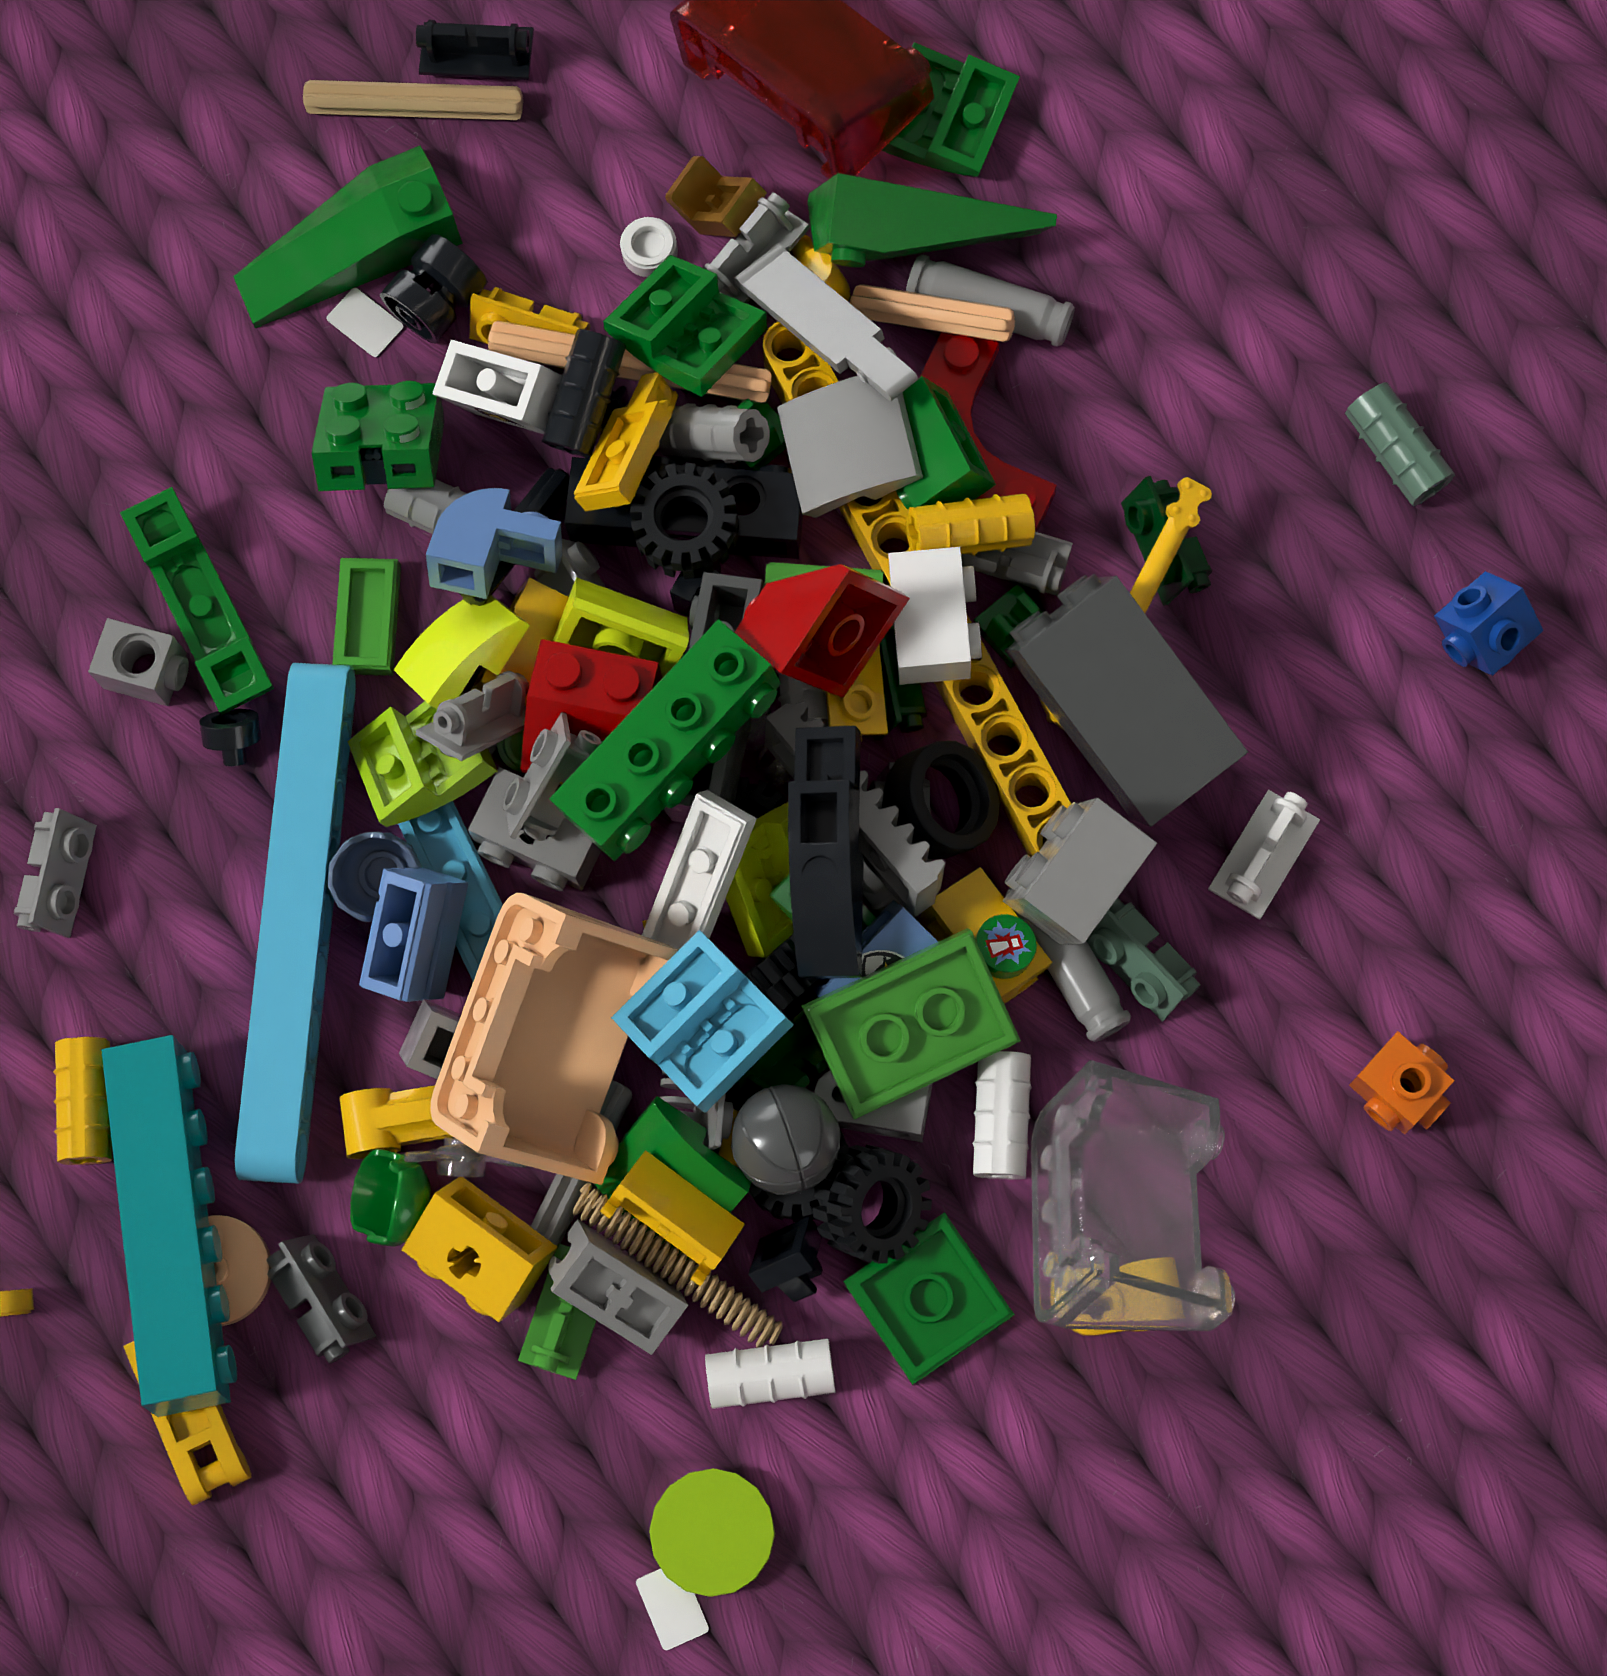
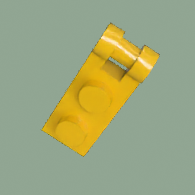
M132 1341L123 1347L139 1383L135 1344ZM221 1405L157 1417L151 1413L181 1487L193 1506L211 1498V1490L229 1482L232 1486H236L251 1478L248 1463L236 1443ZM212 1444L218 1460L200 1468L193 1452Z

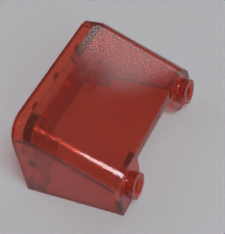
M682 0L670 12V19L683 65L702 80L709 73L718 80L726 73L795 128L800 145L805 149L812 145L817 151L824 154L827 162L821 167V173L828 179L837 173L856 176L934 99L932 82L929 76L931 66L927 59L913 47L903 48L842 0Z

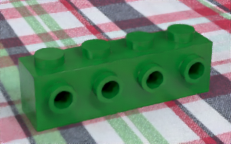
M718 619L549 798L550 801L573 825L614 862L623 852L626 854L633 852L645 841L651 830L649 824L665 807L669 809L675 807L687 796L693 786L692 778L707 762L712 764L719 761L730 750L735 741L734 734L750 717L753 719L758 718L772 705L777 696L776 689L781 685L772 665Z

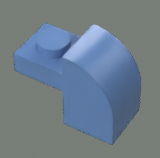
M487 488L465 494L452 502L443 511L435 526L426 552L429 585L438 589L487 599L499 561L557 573L562 557L561 521L549 519L537 512L520 513L511 511L510 490Z

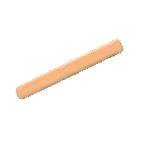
M496 321L489 332L488 350L529 362L565 368L567 363L565 357L570 353L575 334ZM625 349L619 368L620 375L616 378L639 381L642 375L655 373L656 371L649 368ZM734 363L705 394L743 401L748 398L754 403H766L771 389L772 375L768 369ZM663 377L670 387L686 390Z

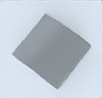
M858 376L811 391L777 407L799 503L804 515L816 518L861 496L876 500L923 478L902 393L892 401H889L869 383H863Z

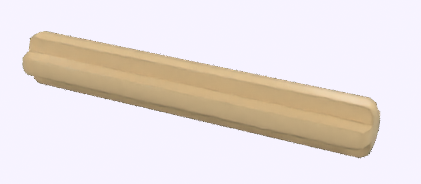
M309 80L305 82L303 89V103L306 112L310 114L518 120L521 118L523 111V96L521 89L517 86Z

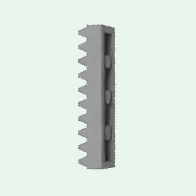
M805 701L791 705L786 703L766 717L765 746L793 779L795 774L796 728L823 727V722L820 718L807 721L809 705ZM865 770L860 771L859 852L870 869L884 883L900 904L915 918L935 904L936 895L941 889L945 862L942 859L927 862L930 845L926 841L912 844L913 825L909 823L897 826L899 809L896 806L882 809L884 792L880 788L867 791L868 774Z

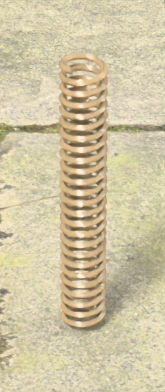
M586 1183L580 1189L582 1194L573 1208V1215H578L582 1212L581 1221H586L591 1216L588 1222L589 1227L595 1226L598 1223L597 1233L603 1232L606 1229L605 1239L610 1238L615 1233L612 1239L613 1244H618L623 1239L620 1248L625 1250L630 1246L628 1250L629 1256L634 1255L640 1249L636 1260L637 1262L642 1261L647 1256L644 1262L645 1267H650L656 1260L652 1272L657 1273L664 1266L660 1273L661 1279L666 1278L672 1272L668 1279L669 1285L674 1284L681 1276L676 1285V1290H682L688 1283L684 1290V1296H689L696 1289L692 1296V1302H697L705 1293L700 1302V1308L706 1307L713 1299L708 1308V1314L713 1313L722 1303L716 1313V1320L721 1319L730 1309L724 1319V1325H729L738 1315L732 1325V1331L738 1330L747 1319L740 1331V1337L745 1336L754 1326L748 1337V1343L753 1342L762 1332L756 1342V1348L762 1347L770 1336L769 1342L774 1345L782 1330V1321L775 1322L774 1315L766 1318V1309L758 1312V1304L751 1305L750 1298L742 1300V1292L734 1295V1286L726 1289V1281L719 1282L718 1275L710 1278L711 1272L703 1284L698 1286L690 1278L699 1264L695 1265V1261L691 1258L686 1261L687 1255L683 1252L678 1255L679 1249L675 1246L670 1249L671 1243L668 1241L662 1244L663 1237L657 1235L654 1238L655 1231L650 1229L646 1232L647 1225L644 1223L638 1227L639 1220L633 1218L630 1221L631 1214L629 1212H625L622 1215L624 1210L621 1206L617 1208L610 1219L599 1212L608 1200L607 1194H603L598 1198L600 1194L599 1188L594 1189L589 1194L592 1185L591 1183Z

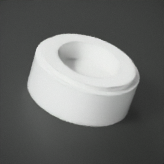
M654 217L637 219L630 223L622 233L620 248L623 261L629 270L639 276L648 277L669 255L677 257L678 247L675 233L670 225L661 219Z

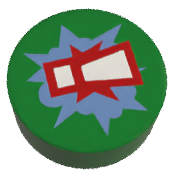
M1001 914L989 918L982 924L975 936L991 976L995 978L1009 979L1020 975L1027 969L1036 953V938L1031 927L1025 921L1013 915Z

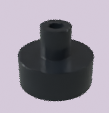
M237 708L223 715L216 711L202 717L199 721L203 746L210 750L222 751L223 764L225 766L232 767L245 764L247 762L245 747L254 745L261 739L259 716L254 710Z

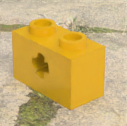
M460 1176L435 1192L401 1250L417 1261L418 1267L426 1275L444 1281L464 1296L467 1304L473 1310L482 1315L491 1316L497 1322H500L525 1302L558 1247L467 1179Z

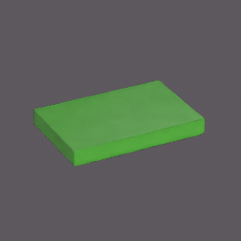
M968 928L801 1006L849 1113L854 1120L1021 1041L974 935Z

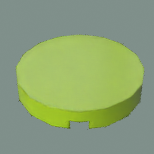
M714 1468L688 1473L671 1484L654 1507L649 1530L653 1556L665 1576L686 1592L708 1597L734 1593L754 1581L770 1559L775 1537L771 1509L759 1489L737 1473Z

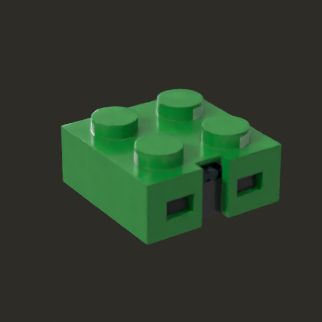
M402 381L393 385L365 386L359 383H345L336 387H325L311 452L318 491L365 490V486L370 484H387L388 489L434 487L445 422L442 399L432 394L436 383L420 384L416 381Z

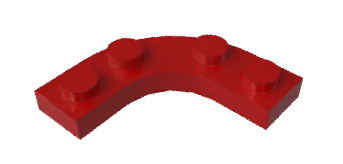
M941 332L921 376L949 393L996 483L994 487L977 499L992 498L994 494L999 496L1026 494L1030 499L1034 513L1035 532H1038L1056 494L1057 485L1003 462L988 452L974 433L971 417L974 402L999 352V342Z

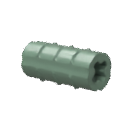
M1384 382L1357 398L1347 408L1345 415L1360 434L1359 439H1363L1376 456V462H1380L1393 480L1392 485H1397L1411 506H1416L1447 486L1452 481L1455 473L1441 456V450L1436 449L1423 431L1424 427L1419 426L1406 408L1407 404L1402 403L1389 383Z

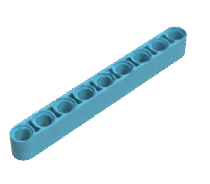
M293 663L288 674L235 1149V1171L238 1180L299 1184L302 1182L305 1173L334 898L328 888L329 863L340 848L350 753L347 741L351 739L355 705L356 678L353 666Z

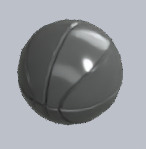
M781 1084L765 1088L750 1097L743 1104L734 1119L731 1142L734 1160L746 1178L765 1191L779 1195H791L807 1191L823 1181L837 1161L840 1145L838 1121L825 1100L804 1087Z

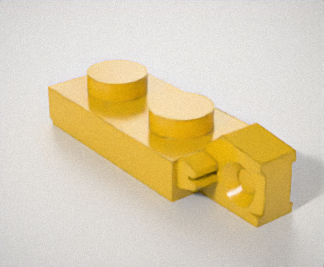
M659 373L642 375L627 407L613 409L573 493L575 495L574 499L585 512L631 504L636 496L635 493L653 454L659 447V441L672 417L678 398L677 392L671 389Z

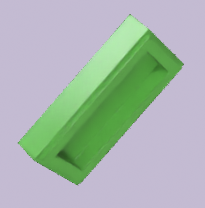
M340 559L332 665L353 666L355 675L394 674L401 564L398 559Z

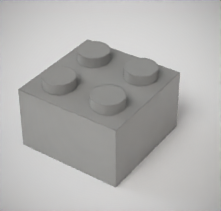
M1099 798L1080 803L1073 802L1068 808L1063 805L1060 806L1040 833L1047 839L1045 844L1032 857L1027 854L1024 855L1005 880V884L1012 889L1003 899V902L1060 945L1085 943L1157 844V842Z

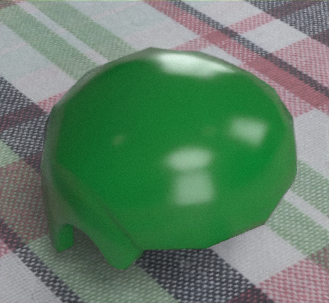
M383 1149L372 1150L362 1160L352 1189L350 1221L355 1231L367 1235L368 1242L395 1247L407 1241L431 1200V1183L421 1164L408 1155Z

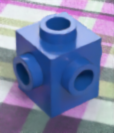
M1486 571L1469 586L1457 592L1453 600L1434 615L1445 637L1442 640V646L1449 657L1462 667L1471 665L1492 676L1502 667L1509 664L1522 649L1544 631L1523 587Z

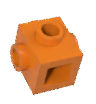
M1397 1031L1349 1086L1367 1101L1363 1106L1364 1110L1376 1123L1388 1131H1392L1396 1127L1405 1135L1417 1122L1427 1130L1451 1104L1442 1094L1455 1080L1445 1072L1448 1069V1065L1438 1053L1422 1043L1416 1047ZM1400 1082L1405 1083L1411 1092L1406 1091Z

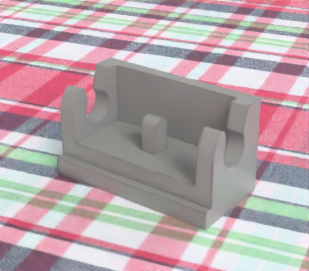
M577 1219L568 1231V1242L571 1243L568 1254L562 1261L554 1256L550 1260L548 1271L554 1282L551 1286L552 1293L652 1355L687 1308L686 1300L680 1290H676V1283L668 1284V1277L661 1279V1272L653 1273V1267H645L644 1261L637 1262L636 1256H629L627 1250H621L619 1245L613 1244L611 1240L605 1239V1236L597 1233L596 1230Z

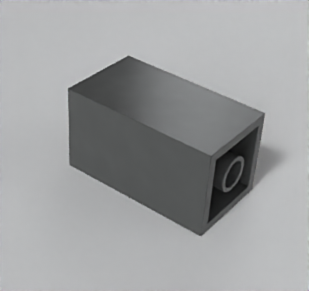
M1096 574L1090 577L1084 575L1057 596L1063 604L1050 615L1047 611L1041 614L1038 611L1016 626L1010 632L1015 642L1004 650L1129 817L1151 827L1246 755L1248 751L1117 576L1098 578Z

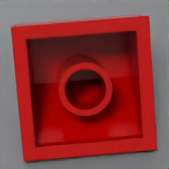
M838 564L766 583L760 594L747 606L744 618L734 633L781 674L844 698L910 598L901 591L843 564Z
M541 639L527 693L521 771L526 773L532 764L530 761L531 751L540 732L543 729L551 731L561 712L567 714L570 733L578 736L581 730H586L595 734L603 742L663 678L659 662Z

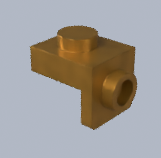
M693 156L668 190L665 198L699 234L736 237L741 233L739 228L758 207L757 201L761 197L764 198L767 192L754 178L722 176L703 156Z

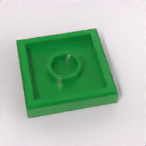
M945 1212L929 1222L925 1231L919 1229L913 1233L919 1240L913 1249L901 1245L905 1256L898 1260L888 1257V1263L882 1264L872 1261L843 1281L912 1386L1015 1315Z

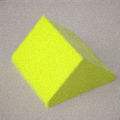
M576 577L552 641L659 662L661 673L664 677L681 659L689 642L687 617Z

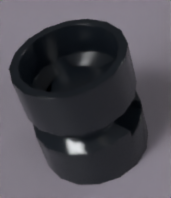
M432 234L412 256L413 270H400L381 292L380 297L390 312L407 328L422 339L436 344L456 321L457 316L454 309L456 307L467 308L470 305L471 295L473 293L478 295L487 285L488 281L480 268L461 249L449 240L437 234ZM428 288L434 294L431 295L426 289Z

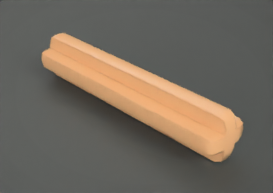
M864 284L855 287L850 299V304L871 321L999 342L1009 341L1015 327L1014 311L1008 307Z

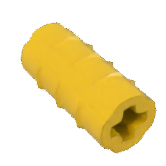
M994 494L992 498L975 500L965 498L964 501L951 503L937 501L934 505L909 507L906 516V531L910 551L960 547L961 555L970 554L975 556L978 552L994 550L1004 552L1005 549L1031 546L1035 536V521L1030 499L1026 494L1008 496Z
M77 1037L65 1038L55 1042L56 1069L53 1073L56 1075V1099L53 1102L56 1104L57 1129L53 1132L57 1135V1162L61 1164L90 1165L112 1161V1140L101 1049L110 1048V1041L106 1038Z

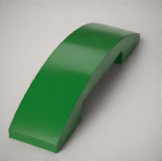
M173 487L120 512L144 562L150 568L220 714L223 715L273 690V684L247 629Z

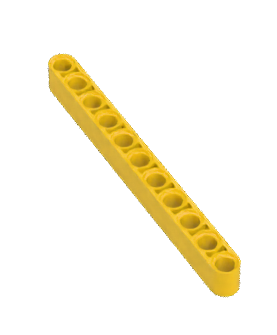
M776 322L768 328L763 338L765 369L771 372V384L782 404L811 391L839 382L831 366L780 322ZM786 348H795L803 353L801 357L794 361H783L776 357L777 353ZM896 491L883 496L881 501L872 506H862L853 500L839 507L871 568L884 572V584L890 587L889 556L881 550L880 545L891 538L901 539L909 545L906 531L908 509L901 502ZM967 615V623H971ZM981 641L982 658L971 659V679L934 682L968 746L974 749L986 762L998 787L1000 805L1026 853L1032 857L1036 852H1039L1043 843L1047 840L1040 833L1048 820L1060 806L1063 805L1068 808L1071 802ZM977 685L987 689L991 694V698L984 704L971 705L963 700L960 693L968 686ZM1006 735L1018 743L1019 749L1012 755L1000 756L993 753L987 743L995 736ZM1028 785L1036 786L1046 794L1047 801L1041 806L1026 807L1017 800L1015 793L1021 787Z

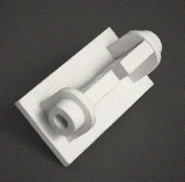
M1268 790L1208 890L1260 920L1320 821L1319 818L1305 811L1308 805L1306 800L1292 792H1287L1284 798Z

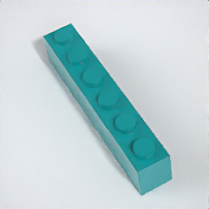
M173 1035L101 1049L141 1406L155 1416L162 1417L230 1403L229 1383L237 1381V1366L232 1347L230 1345L224 1346L221 1323L229 1321L230 1310L224 1286L216 1284L214 1263L222 1261V1246L216 1226H209L207 1204L214 1203L215 1189L209 1168L207 1166L202 1167L200 1146L207 1144L208 1134L203 1112L201 1109L195 1110L193 1088H198L201 1084L197 1058L194 1052L188 1053Z

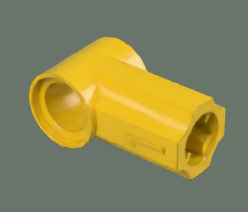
M435 1085L393 1092V1089L371 1088L349 1092L340 1096L347 1158L364 1159L374 1149H383L397 1153L401 1151V1146L452 1138L453 1136L439 1128L432 1120L430 1111L431 1098Z

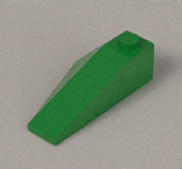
M420 145L367 167L233 277L254 327L258 328L412 265V256L432 234H437L456 246L463 244L437 176Z
M837 173L811 191L807 204L814 252L831 254L832 263L846 267H864L865 261L1038 235L1056 226L1057 214L840 173Z

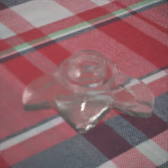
M445 1137L444 1146L439 1148L411 1151L404 1154L405 1162L437 1161L436 1174L445 1176L484 1177L486 1162L513 1167H527L526 1165L477 1153L455 1137Z

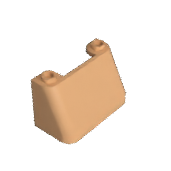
M515 893L510 896L503 904L497 916L435 1084L430 1110L433 1122L477 1153L602 1185L608 1167L617 1156L619 1142L613 1123L601 1115L600 1111L628 1035L611 1017L679 949L524 893Z

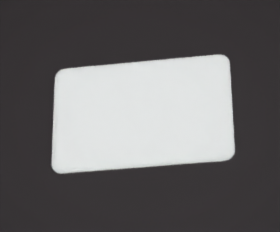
M352 288L326 318L328 322L373 357H377L404 327L400 321L358 288Z
M662 1569L637 1579L636 1585L664 1650H670L708 1632L709 1627L695 1593L686 1592L665 1576Z

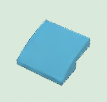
M700 930L611 1017L647 1057L656 1063L704 1113L794 1025Z

